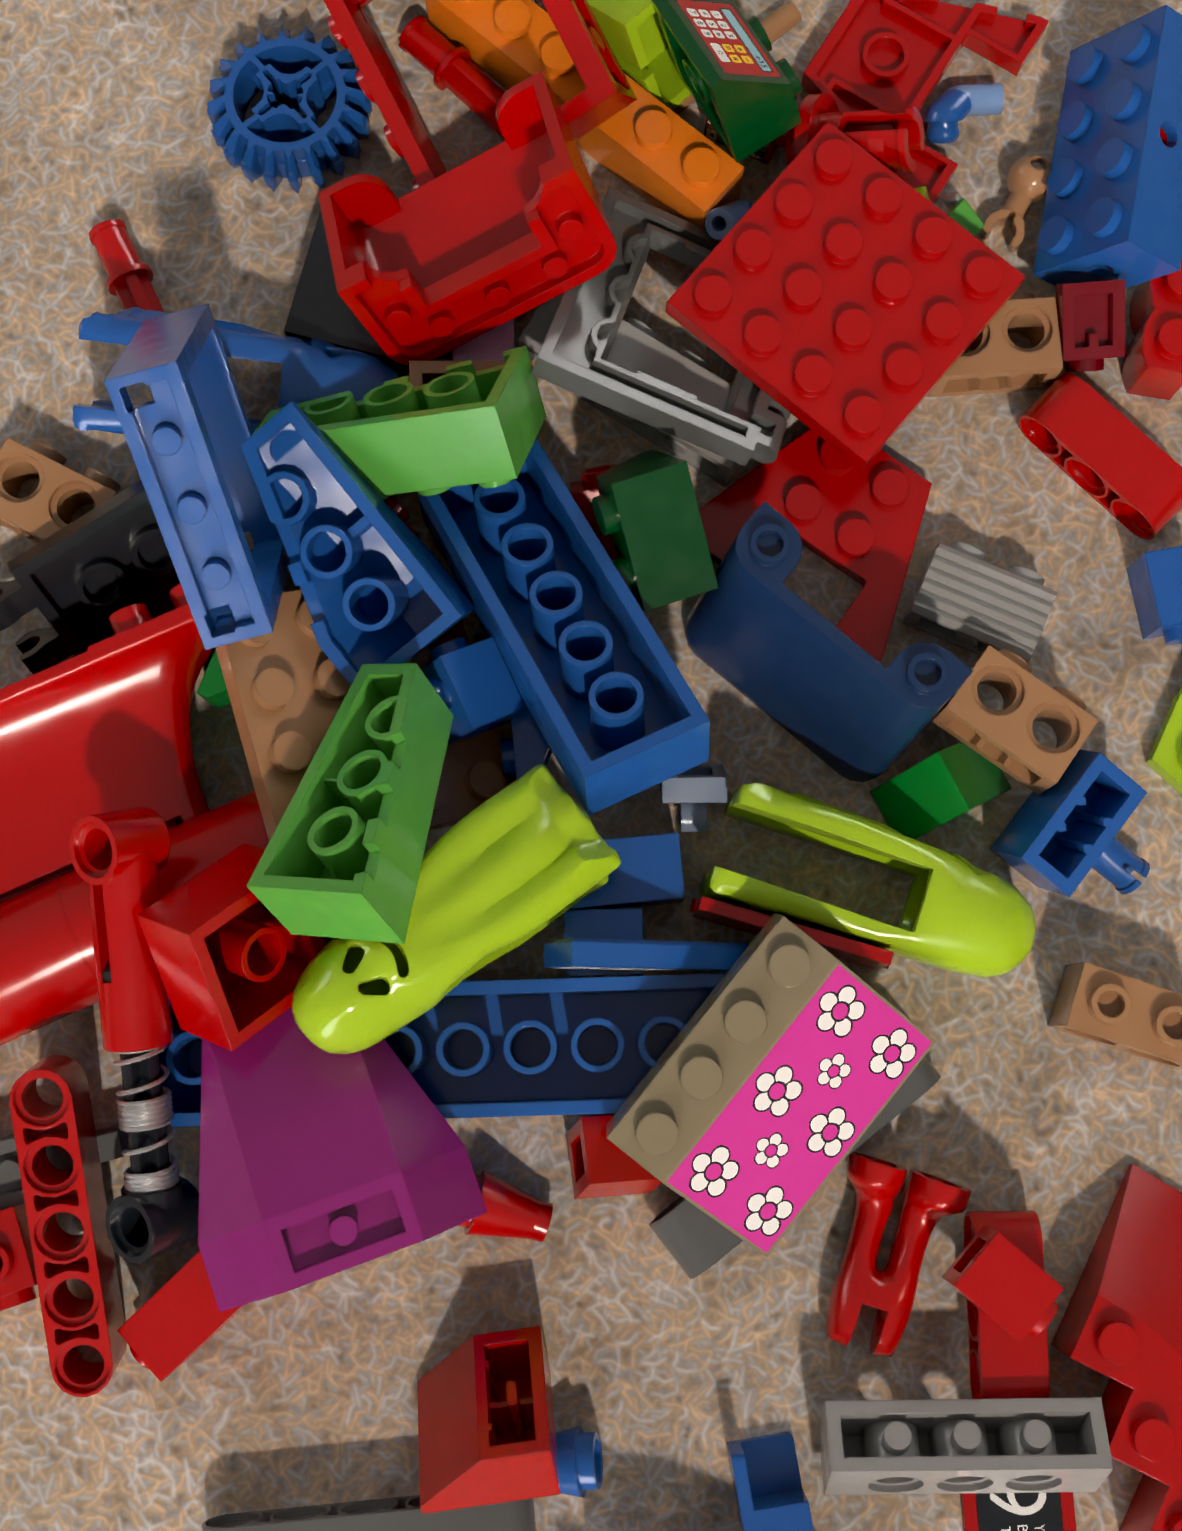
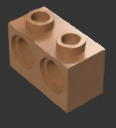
M1029 292L1014 293L971 343L972 351L963 353L930 391L927 395L928 398L1046 390L1063 369L1055 297L1035 298ZM1008 333L1023 334L1030 340L1033 348L1016 346L1010 340Z
M7 437L0 448V525L38 544L70 524L74 512L79 507L86 504H94V508L117 495L121 486L112 478L93 468L87 467L82 475L64 466L67 459L56 450L39 441L33 440L28 448ZM35 477L40 478L39 485L34 493L24 498H18V491L25 481Z
M988 645L969 667L973 670L971 675L940 709L932 722L1039 795L1059 781L1099 720L1085 711L1086 704L1076 694L1058 686L1051 688L1032 675L1031 666L1022 657L1005 649L997 651ZM987 684L996 688L1003 698V709L992 710L986 707L978 697V685ZM1033 721H1042L1052 727L1057 737L1055 748L1045 747L1035 739L1032 731Z
M1088 962L1065 965L1048 1027L1170 1068H1182V994Z

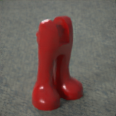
M852 1152L847 1160L846 1175L856 1191V1202L847 1245L831 1291L827 1315V1337L847 1346L853 1335L861 1305L865 1304L878 1309L870 1338V1354L892 1357L910 1318L922 1262L934 1227L941 1217L963 1213L968 1206L972 1191L945 1179L910 1169L889 1260L884 1269L879 1271L876 1263L883 1231L893 1209V1201L903 1186L907 1169L880 1158Z

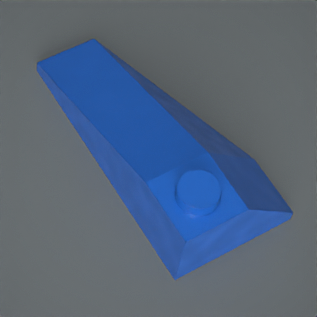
M295 402L287 404L240 445L269 520L276 525L291 563L287 566L295 586H300L314 623L310 625L317 643L350 685H352L362 664L408 663L476 608L436 557Z

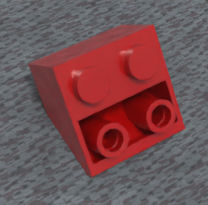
M541 1325L473 1335L417 1381L419 1487L422 1514L561 1494L551 1375Z

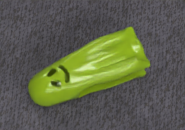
M538 764L461 819L423 856L404 944L332 938L317 953L300 975L293 990L292 1013L298 1028L315 1046L328 1053L350 1054L365 1050L379 1043L432 1009L465 978L517 948L584 897L607 884L608 875L621 864L616 850L609 847L597 833L585 810L558 784L545 765Z
M757 782L742 784L730 797L724 812L725 816L912 876L913 879L898 927L714 866L710 873L704 875L699 890L700 897H708L769 916H773L774 913L780 914L793 923L894 952V955L947 971L979 977H993L1006 974L1019 965L1030 953L1036 931L1031 904L1011 883L1002 877L975 867L962 856L955 853L949 854L939 848L905 836L889 826L800 793H787Z

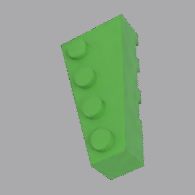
M527 346L503 351L505 364L478 371L475 370L472 359L447 365V374L435 378L427 384L415 387L410 382L409 376L384 381V384L370 390L365 394L363 400L355 401L352 392L349 390L296 404L383 500L391 495L418 492L422 496H432L443 493L451 487L479 484L483 488H494L517 479L546 418L536 378L531 374L533 367ZM284 407L270 410L255 432Z
M416 663L361 665L246 885L290 934L405 943L454 717Z

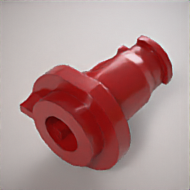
M828 93L807 95L802 100L798 109L802 123L786 132L785 154L787 166L828 121L888 169L901 168L905 173L916 172L915 159L911 158L909 151H924L923 120L920 111L916 107H907L904 113H890L881 109L840 112L835 99Z

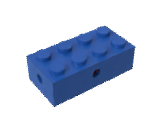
M1164 5L1070 52L1033 275L1055 287L1056 284L1125 279V288L1180 271L1182 261V15L1168 5Z

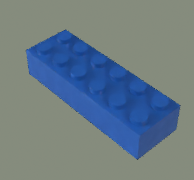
M537 438L518 478L502 486L483 488L479 484L451 487L443 493L432 496H422L418 493L423 521L462 591L476 607L473 611L489 638L493 637L516 688L588 816L709 760V718Z

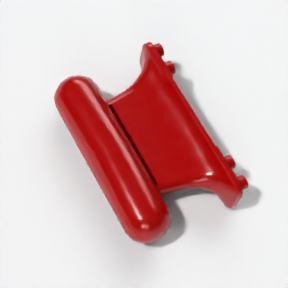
M181 584L176 585L169 592L176 609L156 618H151L145 604H133L119 609L108 618L115 633L114 636L88 646L85 653L0 689V1046L99 1002L87 882L76 872L69 852V837L73 825L80 818L141 806L155 810L165 822L170 837V854L166 865L159 871L161 898L243 843L266 849L269 843L255 791L213 810H209L201 789L191 740V704L194 686L199 673L216 648L205 650Z

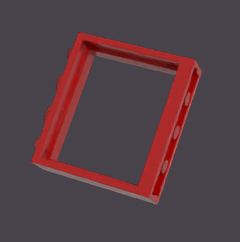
M324 0L331 14L327 18L329 28L337 41L343 47L349 49L359 68L355 73L356 80L366 97L378 105L387 123L384 126V134L388 143L400 157L405 158L415 177L412 181L413 190L446 173L447 170L364 10V7L373 0ZM542 0L586 86L584 91L560 106L576 141L636 101L637 98L587 0Z

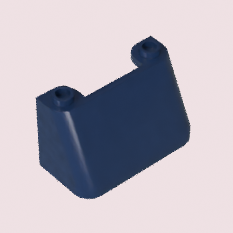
M764 501L743 525L716 569L715 576L718 588L702 593L687 617L685 628L687 644L698 658L839 775L855 782H866L876 779L896 760L949 701L973 670L947 649L936 643L929 642L909 645L885 668L783 584L792 574L801 558L802 541L799 532L792 523Z

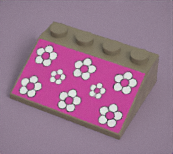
M774 913L606 1125L607 1139L664 1185L761 1254L768 1257L936 1041L786 917Z

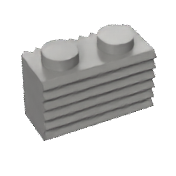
M952 542L948 547L939 543L929 557L902 623L978 656L990 645L997 651L1001 649L1011 651L1028 663L1048 619L1053 602L1057 597V592L1044 587V578L1030 569L1011 566L1006 571L984 562L986 558L985 553L970 544Z

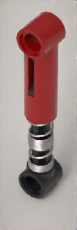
M141 806L82 817L73 825L69 837V852L72 864L78 875L87 882L103 1048L105 1051L120 1054V1060L112 1063L114 1066H121L123 1090H118L115 1093L117 1096H121L116 1101L118 1104L116 1107L119 1109L117 1111L119 1114L117 1116L119 1119L118 1123L120 1124L118 1127L128 1134L129 1149L123 1150L121 1154L130 1156L131 1167H128L123 1172L125 1182L124 1186L120 1189L121 1196L116 1197L107 1209L106 1230L114 1250L122 1259L132 1264L143 1263L195 1239L198 1236L199 1193L186 1178L178 1176V1159L168 1150V1141L172 1139L176 1131L169 1124L174 1118L172 1115L174 1113L172 1110L173 1106L171 1105L173 1103L171 1100L172 1096L170 1095L172 1092L170 1089L162 1086V1082L168 1077L170 1071L160 1063L159 1053L164 1051L167 1044L172 1043L174 1040L171 1003L137 918V914L161 899L159 871L166 865L170 854V837L162 817L152 808ZM161 1069L165 1072L164 1076H161ZM166 1127L170 1130V1134L168 1137ZM169 1156L172 1158L173 1163L169 1161Z

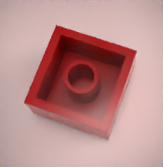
M243 843L137 914L138 921L180 1028L230 1051H234L292 1006L293 990L300 975L309 962L325 946L323 937L290 934L248 889L246 885L265 849Z

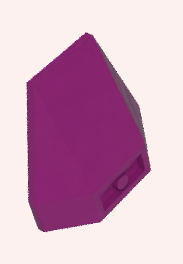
M292 1006L234 1051L227 1050L202 1039L198 1245L219 1312L285 1293L424 1241L487 1213L465 1145L385 1039L365 1050L350 1054L328 1053L315 1046L298 1028L292 1013Z

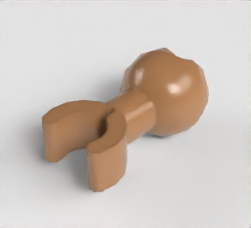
M1033 154L1024 156L1014 162L1006 178L1010 194L1002 210L995 211L985 220L980 235L982 239H988L993 228L1002 226L1007 219H1011L1010 229L1013 233V239L1008 247V251L1011 253L1017 251L1025 236L1026 228L1023 220L1030 206L1046 198L1047 181L1051 172L1050 162L1042 156ZM1040 163L1044 169H1036L1031 164Z

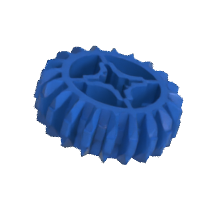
M281 25L278 38L268 40L267 36L258 30L256 46L248 48L236 42L235 53L238 60L220 59L219 71L222 78L210 80L211 86L209 91L213 100L207 103V114L213 124L212 135L217 146H221L227 162L233 168L241 167L245 178L249 179L251 183L263 176L266 186L271 188L273 192L277 189L283 178L288 179L290 188L296 193H299L302 186V178L311 176L312 181L322 188L324 183L322 171L327 168L343 177L345 165L342 156L359 159L361 148L358 140L369 138L370 126L368 117L371 116L372 112L371 101L363 93L356 80L355 73L359 69H356L354 59L348 50L338 52L336 43L331 39L330 35L316 43L314 33L307 26L297 38H291L290 31ZM261 90L263 94L262 99L252 108L254 115L244 122L251 100ZM336 95V103L331 116L319 128L317 124L318 116L327 109L325 103Z

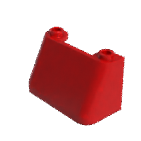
M542 71L512 86L498 101L495 116L500 132L505 139L502 143L398 199L381 178L370 174L352 175L318 193L337 293L385 354L394 362L409 365V361H432L599 275L615 259L617 246L609 221L557 97Z

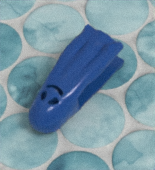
M137 307L122 310L115 314L95 312L90 317L83 318L80 322L79 339L128 345L145 320L170 313L144 310ZM214 320L227 357L282 363L279 408L285 407L290 402L298 404L349 390L352 392L355 401L363 400L366 393L384 384V381L399 378L397 372L381 359L361 351L337 347L327 341L312 337L311 341L303 338L273 334L244 324ZM96 400L93 401L92 405L76 404L73 406V422L77 429L124 434L112 401ZM248 418L253 433L263 420Z

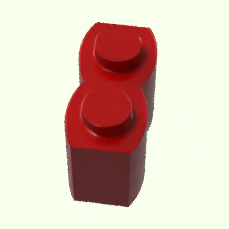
M1182 261L1180 271L1140 283L1132 295L1129 319L1134 337L1128 344L1122 361V380L1128 394L1170 400L1182 386Z

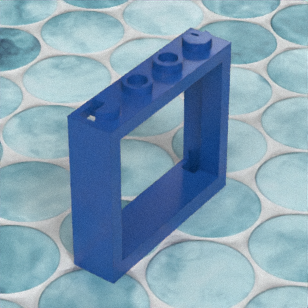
M209 304L145 320L104 379V383L205 650L272 633L287 574L289 558L276 525L269 520L240 446L253 432ZM141 382L149 385L154 400L132 405L126 386ZM250 531L255 544L253 549H249L244 535L245 532Z

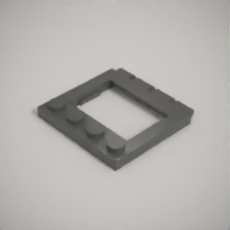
M609 187L602 202V207L609 221L617 246L615 259L599 275L564 292L531 374L743 466H746L750 458L765 464L773 463L777 459L787 426L786 421L791 413L738 370L724 411L697 400L698 396L638 370L636 374L606 361L649 250L657 251L696 269L721 241L710 237L706 229Z

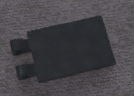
M141 480L7 562L10 573L15 579L0 582V631L10 627L23 615L36 607L52 626L33 630L16 642V646L23 654L20 656L21 661L33 675L59 664L72 654L78 656L85 653L88 646L114 636L115 633L108 618L119 609L133 604H145L151 618H156L176 609L169 592L173 587L180 584Z

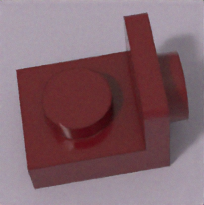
M1125 279L1056 284V308L1062 360L1066 361V372L1104 370V358L1125 357Z

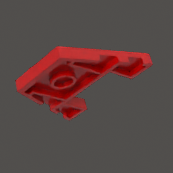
M851 0L805 69L801 85L809 94H830L835 99L840 112L881 109L890 113H904L907 107H916L921 111L962 47L968 48L1017 76L1044 34L1049 21L1041 16L1027 14L1025 20L998 15V7L977 2L971 9L939 2V0ZM924 144V151H909L911 158L915 159L916 172L905 173L901 168L890 170L913 188L926 186L930 201L935 205L952 179L958 163Z
M809 429L781 449L773 463L760 464L699 508L711 560L718 565L721 563L743 525L765 501L792 523L799 532L804 547L863 586L836 627L879 663L881 662L932 483L883 450H880L862 471L814 431Z

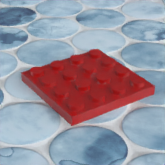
M828 121L669 298L665 312L863 471L1019 289L1026 276Z

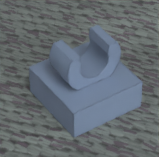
M723 764L698 765L660 783L662 803H679L681 832H707V803H727V775Z

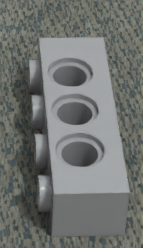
M1101 1397L825 1401L818 1425L824 1495L1096 1492L1114 1469Z

